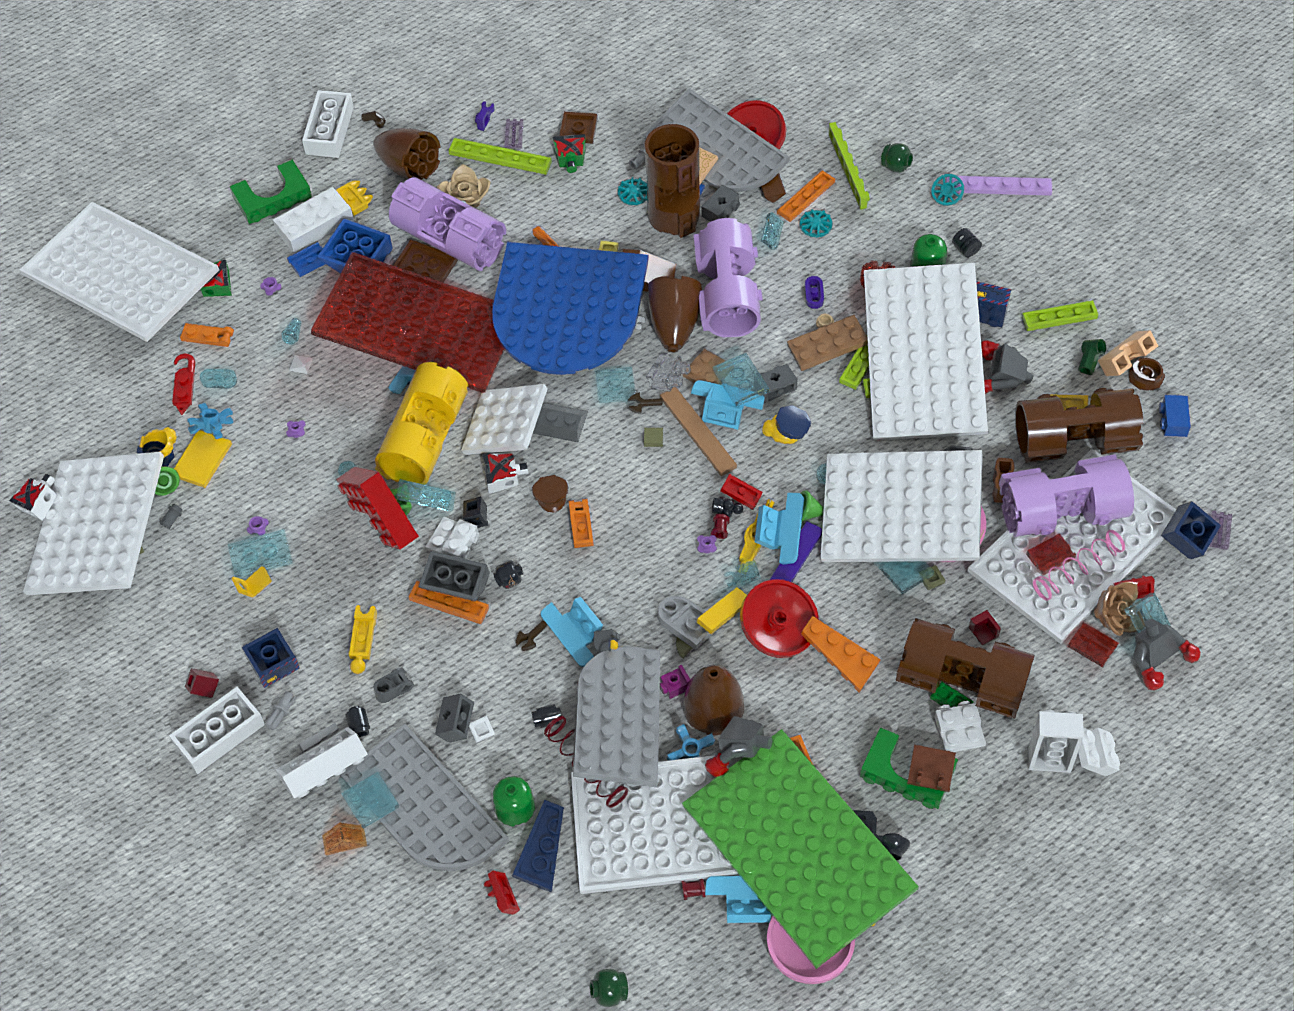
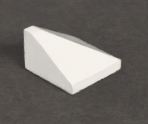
M295 355L289 370L307 374L313 358Z
M487 715L470 722L469 730L476 743L495 734Z

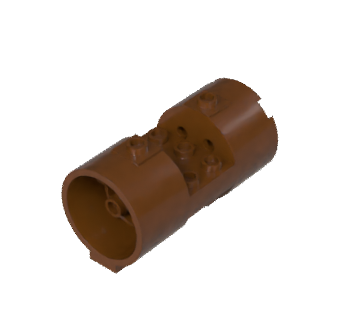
M679 124L662 125L651 131L645 140L648 220L657 231L678 235L682 238L696 232V225L700 218L699 139L695 132L686 126Z
M1099 388L1090 397V405L1083 409L1069 407L1064 410L1057 395L1051 396L1050 394H1042L1037 399L1018 401L1015 408V429L1020 453L1025 458V463L1063 459L1067 454V441L1094 438L1095 445L1100 450L1101 455L1139 451L1143 446V434L1140 433L1141 424H1144L1138 394H1133L1134 389L1107 390V388Z
M915 618L904 646L896 681L932 693L936 692L940 681L978 693L976 707L1015 719L1035 655L1015 649V647L1007 643L996 641L992 651L987 652L981 647L975 648L966 645L962 641H953L956 629L951 628L949 625L934 624Z

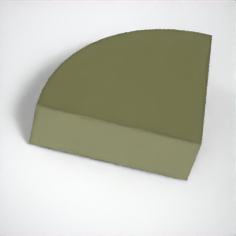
M677 637L676 650H678L677 652L680 657L684 659L693 648Z

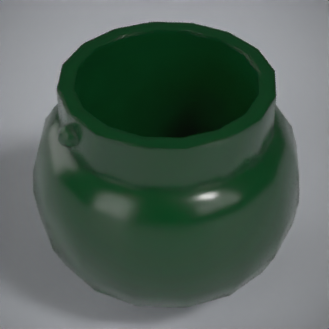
M887 144L882 151L881 164L892 172H903L913 162V154L905 144Z
M602 969L595 974L594 980H590L591 998H595L599 1005L612 1007L618 1005L620 1001L627 1000L628 982L624 972H617L614 969Z

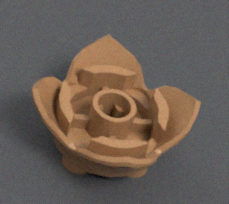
M1122 582L1116 586L1110 585L1107 590L1102 591L1097 607L1094 610L1095 617L1100 619L1103 626L1108 630H1112L1117 636L1123 635V632H1137L1145 627L1141 613L1133 607V603L1138 596L1137 583Z

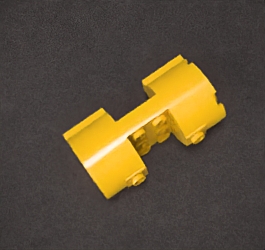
M435 362L422 363L417 367L396 416L375 457V470L384 478L414 487L427 484L441 454L442 444L450 426L455 422L468 393V383L460 373L450 367H447V369L439 367Z

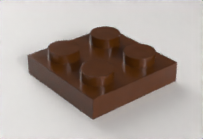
M564 111L559 136L585 134L586 143L593 144L598 114Z

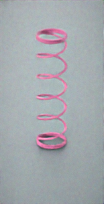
M1108 530L1105 540H1093L1091 550L1081 548L1077 553V559L1072 557L1065 558L1063 569L1059 567L1050 568L1049 579L1043 576L1033 579L1035 591L1043 600H1050L1052 597L1051 590L1041 578L1047 579L1052 589L1059 594L1058 587L1050 579L1052 569L1058 568L1062 570L1069 583L1074 584L1072 577L1065 571L1064 564L1066 560L1073 559L1077 561L1082 572L1088 575L1086 567L1079 561L1080 551L1088 550L1092 552L1095 561L1102 566V560L1093 552L1094 542L1097 540L1104 541L1113 556H1117L1116 552L1121 553L1125 550V543L1122 537L1116 531ZM1109 532L1113 533L1119 539L1122 545V550H1119L1113 545L1109 537ZM1036 580H1038L1044 585L1048 592L1049 598L1045 597L1040 592V590L1037 587Z

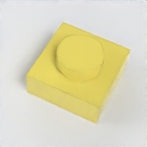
M601 241L599 250L618 252L619 248L617 242Z

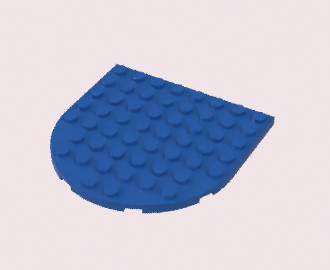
M507 242L492 310L494 328L501 345L517 362H522L530 366L532 370L547 374H575L576 371L587 368L591 370L609 361L622 350L623 345L632 336L635 329L649 260L648 255Z

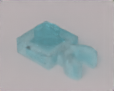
M755 560L735 566L737 571L735 573L728 571L723 574L724 577L730 575L733 577L732 582L727 583L729 587L735 586L739 580L741 585H745L761 579Z

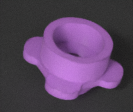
M273 277L264 279L260 285L261 289H264L266 295L269 296L282 288L281 284H278L277 280Z
M302 420L299 422L289 421L287 423V436L294 438L302 437L305 434V422Z
M260 516L251 518L247 532L249 534L257 533L260 536L266 533L265 528L269 524L268 520Z
M700 535L697 538L699 542L697 550L700 553L715 552L717 550L715 546L717 538L714 535L709 537Z

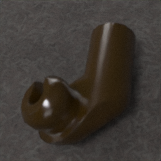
M376 111L361 115L363 122L373 120L378 128H383L386 123L385 118Z

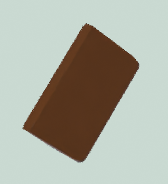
M779 173L768 183L761 186L765 198L772 203L786 194Z

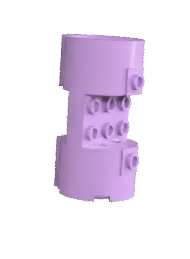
M416 177L410 178L404 183L400 182L391 196L389 220L392 225L478 271H483L485 266L490 267L504 246L502 238L506 234V226L503 222Z
M733 218L711 221L704 230H700L699 234H694L698 273H704L714 279L706 285L703 291H700L699 295L703 330L710 331L720 337L745 336L753 332L761 322L759 301L763 300L761 289L758 290L757 283L744 277L756 265L755 258L758 257L757 247H753L752 231L746 223H739L737 219Z
M1116 454L1081 460L1077 462L1075 467L1076 475L1049 480L1044 472H1041L1040 468L1002 474L999 481L1000 494L1004 495L1001 507L1009 533H1013V537L1030 534L1049 535L1054 532L1057 519L1067 515L1074 517L1080 513L1092 525H1105L1114 519L1130 517L1134 509V492L1131 477L1125 463L1121 459H1117Z

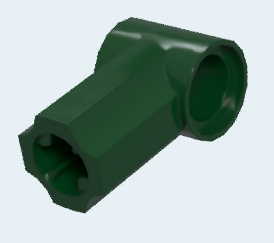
M1103 339L1083 341L1081 346L1083 356L1078 367L1080 373L1093 375L1099 356L1104 355L1107 349L1106 342Z

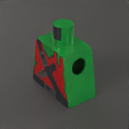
M585 134L553 137L554 151L559 167H566L568 173L576 172L577 166L584 165L586 152Z
M227 261L215 262L214 264L218 266L219 271L201 288L203 297L232 296Z

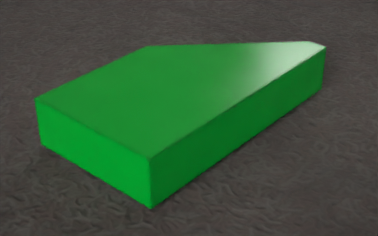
M943 682L939 684L936 692L930 697L931 700L939 705H950V708L957 707L963 701H969L970 704L974 703V701Z

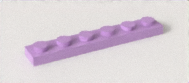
M958 176L963 181L964 193L1052 195L1051 178ZM952 178V183L957 181V179Z

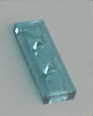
M400 479L396 499L452 511L456 492Z

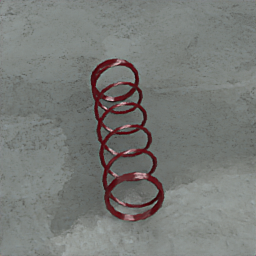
M560 716L553 719L546 726L544 735L551 742L562 741L560 753L564 756H571L574 753L564 754L561 747L564 740L569 738L575 732V729L569 731L563 739L557 741L550 739V737L558 734L566 724V718ZM564 719L559 728L550 733L553 725L557 721ZM584 778L586 783L599 782L596 794L599 797H608L606 800L608 808L615 807L621 803L628 794V788L621 784L613 793L601 796L598 793V787L602 780L589 782ZM625 790L617 801L609 805L611 799L616 794Z

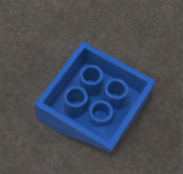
M343 219L317 257L349 280L367 287L377 272L378 265L383 263L393 247L389 234Z

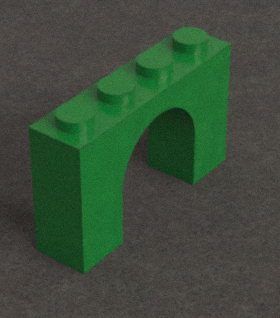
M293 159L277 166L279 176L285 187L279 194L273 197L257 196L253 193L246 180L229 186L232 197L248 224L259 222L267 216L275 215L281 210L289 209L293 205L305 202L312 197L310 186Z
M880 728L861 768L860 777L868 784L876 783L888 792L895 791L900 793L907 800L922 802V805L926 808L939 809L946 792L907 784L908 779L896 774L890 760L898 745L899 735ZM955 758L954 768H953V774H954L955 769H956V767H957V762H958V759H957V758Z

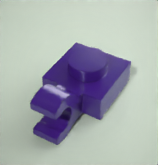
M486 101L482 102V109L475 117L477 128L481 131L485 130L490 121L491 114L495 111L494 103L487 107Z

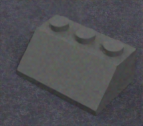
M543 402L533 434L579 442L588 411Z
M430 551L418 587L476 601L485 590L490 571L487 564Z

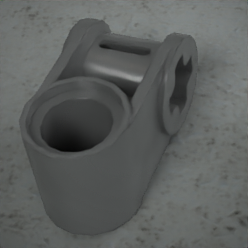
M397 668L375 681L373 688L378 702L387 703L414 687V683L405 675L406 671L404 668Z

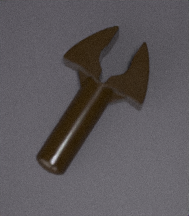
M640 392L632 395L627 400V402L636 401L639 403L637 406L628 407L630 411L638 414L642 413L643 407L662 406L663 404L661 398L642 399Z
M542 620L527 634L520 630L516 638V646L522 641L528 640L521 647L522 651L535 648L534 638L547 627V623Z

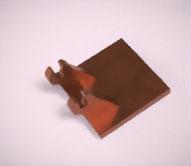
M914 744L907 784L950 792L956 752Z

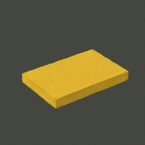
M199 430L174 468L178 472L180 480L206 488L232 445L231 440L225 438L215 439L213 434Z

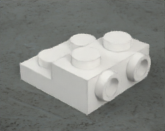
M443 517L427 543L426 550L466 559L470 553V546L472 543H476L479 538L477 526L461 519L456 522Z
M963 701L957 707L951 708L950 705H942L935 711L934 718L944 750L957 752L986 746L980 725V715L975 706L976 703L970 704L969 701Z
M1083 728V740L1078 751L1082 768L1103 776L1111 775L1120 770V761L1115 753V742L1110 732L1101 728H1096L1092 731Z

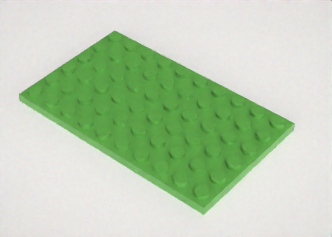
M782 729L772 736V746L770 749L760 748L755 757H743L728 768L727 773L716 777L682 803L688 814L816 969L919 889L915 881Z

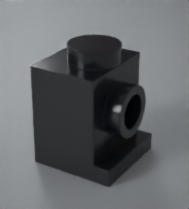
M481 496L463 501V520L476 525L477 528L488 526L487 505Z

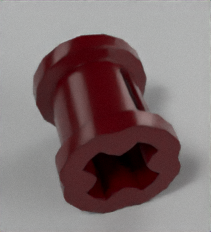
M716 514L713 516L714 527L710 534L718 539H726L728 536L727 525L730 523V518L725 514Z
M703 879L692 882L682 881L684 900L696 896L706 897Z

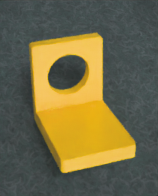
M263 566L246 580L234 576L231 578L238 593L249 597L256 596L272 582Z

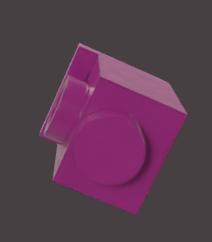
M682 665L660 676V690L663 694H667L669 699L684 693L691 680Z

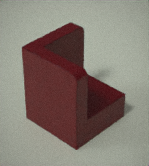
M988 610L971 618L968 627L981 645H985L999 637L1001 627Z
M191 668L185 688L190 694L212 698L219 679L214 673Z

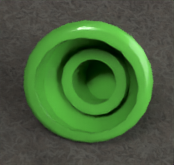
M161 467L155 490L156 495L164 496L177 489L180 477L175 469Z
M802 491L800 493L804 497L802 521L823 516L824 507L809 491Z

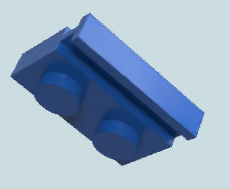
M317 242L287 257L288 263L292 265V268L299 277H302L325 265L317 257L323 248Z

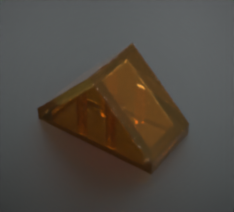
M339 822L322 835L326 856L367 846L365 829L362 825Z

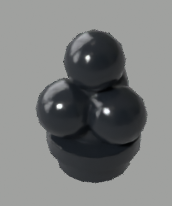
M719 496L713 499L712 513L725 514L730 518L733 513L738 515L744 510L742 504H734V501L729 498L723 500V497Z

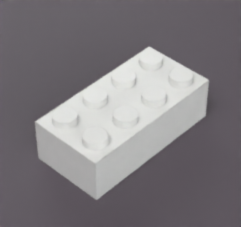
M317 91L302 139L306 155L339 158L354 108L351 93Z
M331 187L273 219L277 234L295 254L335 232L343 219L352 222L354 219L350 206Z
M236 687L177 729L169 737L180 754L193 770L199 774L263 727L265 723L257 709L240 689Z
M1053 710L1039 711L1028 747L1029 770L1071 773L1083 740V714H1077L1072 711L1065 713Z
M347 727L277 768L276 772L287 791L294 798H301L310 792L309 789L314 786L320 787L324 785L331 776H338L344 773L346 767L351 764L357 765L361 763L368 754L357 734Z

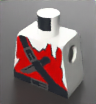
M483 454L489 494L517 486V475L528 474L527 462L515 464L514 454Z
M45 474L40 482L30 478L12 496L9 502L20 511L43 521L57 497L56 493L50 489L55 479L48 474Z

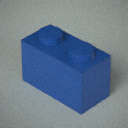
M1165 395L1163 402L1159 403V414H1162L1163 417L1160 420V429H1164V436L1187 437L1191 428L1188 396Z

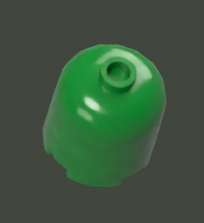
M925 234L919 237L913 246L910 267L946 265L947 246L945 241L935 234Z
M509 776L501 779L495 785L492 796L497 819L508 826L527 823L535 811V800L529 784L520 777Z

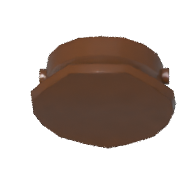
M1139 358L1129 369V382L1139 390L1149 391L1158 389L1165 378L1162 365L1151 358Z
M556 475L540 477L532 486V493L535 501L537 500L542 509L547 512L556 513L565 505L569 487L565 479Z

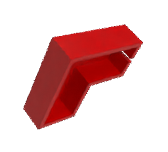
M353 467L336 479L339 483L337 485L339 491L343 495L346 494L349 499L347 503L353 511L356 510L369 515L371 526L379 531L381 535L379 538L385 546L388 545L391 548L401 550L419 537L378 471Z

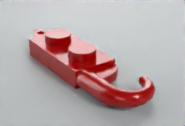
M186 353L178 355L174 360V365H177L181 359L188 360V367L179 369L175 373L172 404L176 406L181 415L192 405L195 378V358Z

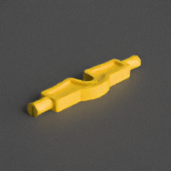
M768 499L765 506L772 508L774 501L771 500L770 502V499ZM758 514L754 523L745 531V545L739 556L741 564L737 570L738 573L742 571V574H745L748 565L753 564L762 546L755 543V538L753 537L756 534Z

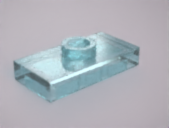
M773 212L767 214L761 241L771 250H775L778 247L784 223Z

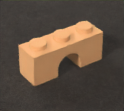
M1151 330L1136 331L1100 358L1098 362L1106 376H1120L1133 366L1130 362L1131 360L1148 355L1158 347V344Z

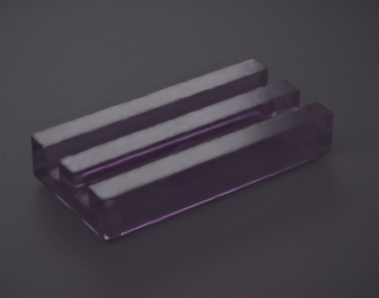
M506 119L505 148H522L523 119H520V121H517V119H513V121ZM510 125H513L512 143L509 144ZM520 125L518 144H515L516 127Z
M1212 511L1211 517L1215 521L1216 518H1219L1221 527L1218 530L1217 543H1213V538L1209 547L1228 550L1232 514L1224 515V512L1217 514L1216 511ZM1224 519H1225V520H1227V521H1226V531H1225V542H1224V545H1223V544H1221V542H1222L1223 522H1224Z

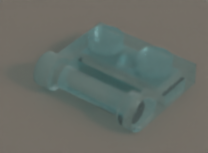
M1149 593L1125 609L1127 616H1130L1138 633L1145 629L1137 614L1138 611L1141 612L1145 622L1154 619L1163 625L1171 626L1155 593Z

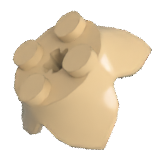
M462 164L453 172L451 181L441 182L437 189L460 201H465L472 207H478L482 198L488 192L491 182L487 178L477 179L475 172Z

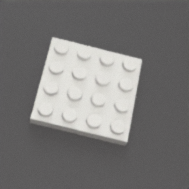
M545 384L482 390L461 449L463 454L527 450L548 389Z

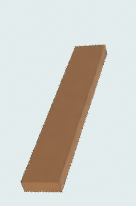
M676 386L660 394L663 403L720 476L737 468L736 462Z

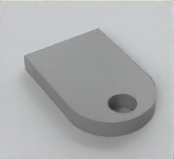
M671 596L660 603L657 613L660 624L695 650L712 635L697 623V618L706 611L689 599L681 596ZM670 606L673 607L675 610L670 611L667 610L665 607Z

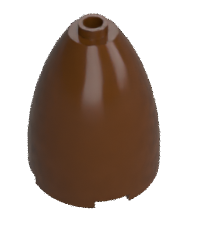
M397 128L385 131L374 139L373 146L381 161L393 172L407 180L413 177L420 180L423 178L427 179L439 166L440 160H438L441 145L438 138L430 132L413 128Z
M661 276L649 282L648 303L652 324L658 339L668 352L675 353L682 349L696 325L700 312L699 295L700 291H702V284L696 279L681 276V279H669L668 276Z
M713 664L701 668L694 674L687 685L684 695L683 711L687 722L692 728L694 727L698 731L706 733V735L711 733L712 735H721L734 716L743 717V692L736 677L728 669Z

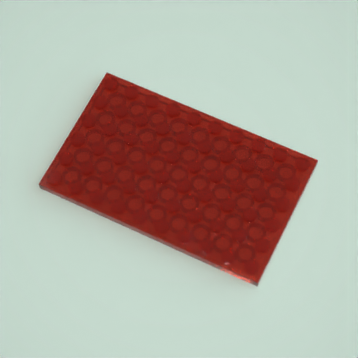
M354 252L351 253L311 329V335L413 370H416L420 364L426 362H435L437 366L445 369L450 367L465 378L468 383L467 388L481 393L486 392L505 351L497 337L493 324V299Z

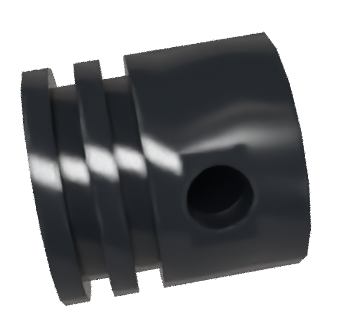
M968 228L959 230L952 239V244L966 258L976 254L982 246V242Z

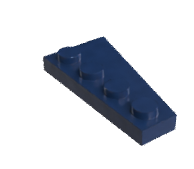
M544 799L512 874L513 878L552 893L564 807Z

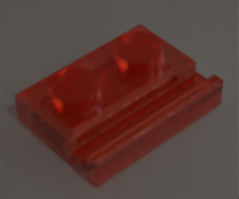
M1060 533L1027 550L1026 553L1035 567L1041 571L1042 576L1049 573L1050 568L1062 566L1065 558H1076V553L1072 552L1071 547ZM1073 559L1066 560L1065 564L1072 561Z
M1083 622L1080 629L1070 640L1068 647L1103 668L1114 650L1118 647L1119 642Z

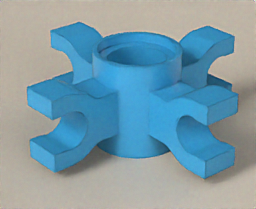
M206 403L199 404L200 418L187 419L190 426L194 425L188 427L190 434L197 433L203 429L205 433H212L215 439L223 438V434L220 431L222 429L221 424L233 423L231 416L227 417L233 415V411L227 408L218 413L216 409H208Z
M684 724L678 726L676 732L683 745L681 749L668 754L667 760L700 757V750L715 744L712 733L697 740L690 738ZM693 745L697 751L690 754L686 751L685 747Z

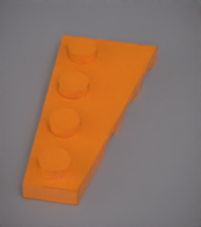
M813 616L801 633L818 652H821L827 658V661L832 666L834 665L842 673L841 675L846 681L849 680L855 686L854 688L859 693L881 661L878 657Z

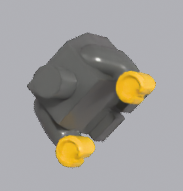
M609 629L594 632V645L597 654L607 650L611 652V649H618L620 634L616 631Z

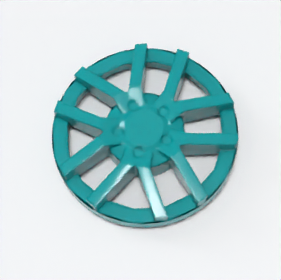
M944 174L934 181L931 193L938 204L950 206L955 205L962 199L965 188L963 181L957 175ZM950 177L949 182H946L945 178ZM952 178L957 179V181L952 183ZM943 179V184H938ZM935 187H940L941 190H935ZM955 195L958 198L954 200L951 196Z
M632 177L629 180L622 181L620 186H618V197L623 203L639 205L647 201V195L643 196L647 194V183L641 180V178L634 179Z
M811 209L809 212H804L800 219V229L807 236L823 237L832 230L833 221L831 215L825 213L824 210Z

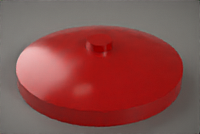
M759 100L747 101L735 106L727 113L780 150L786 138L787 128L782 113L774 105Z
M779 579L767 580L755 586L745 597L740 611L742 630L748 641L760 652L775 658L793 657L806 650L811 644L801 633L812 616L819 620L817 608L809 594L798 585Z

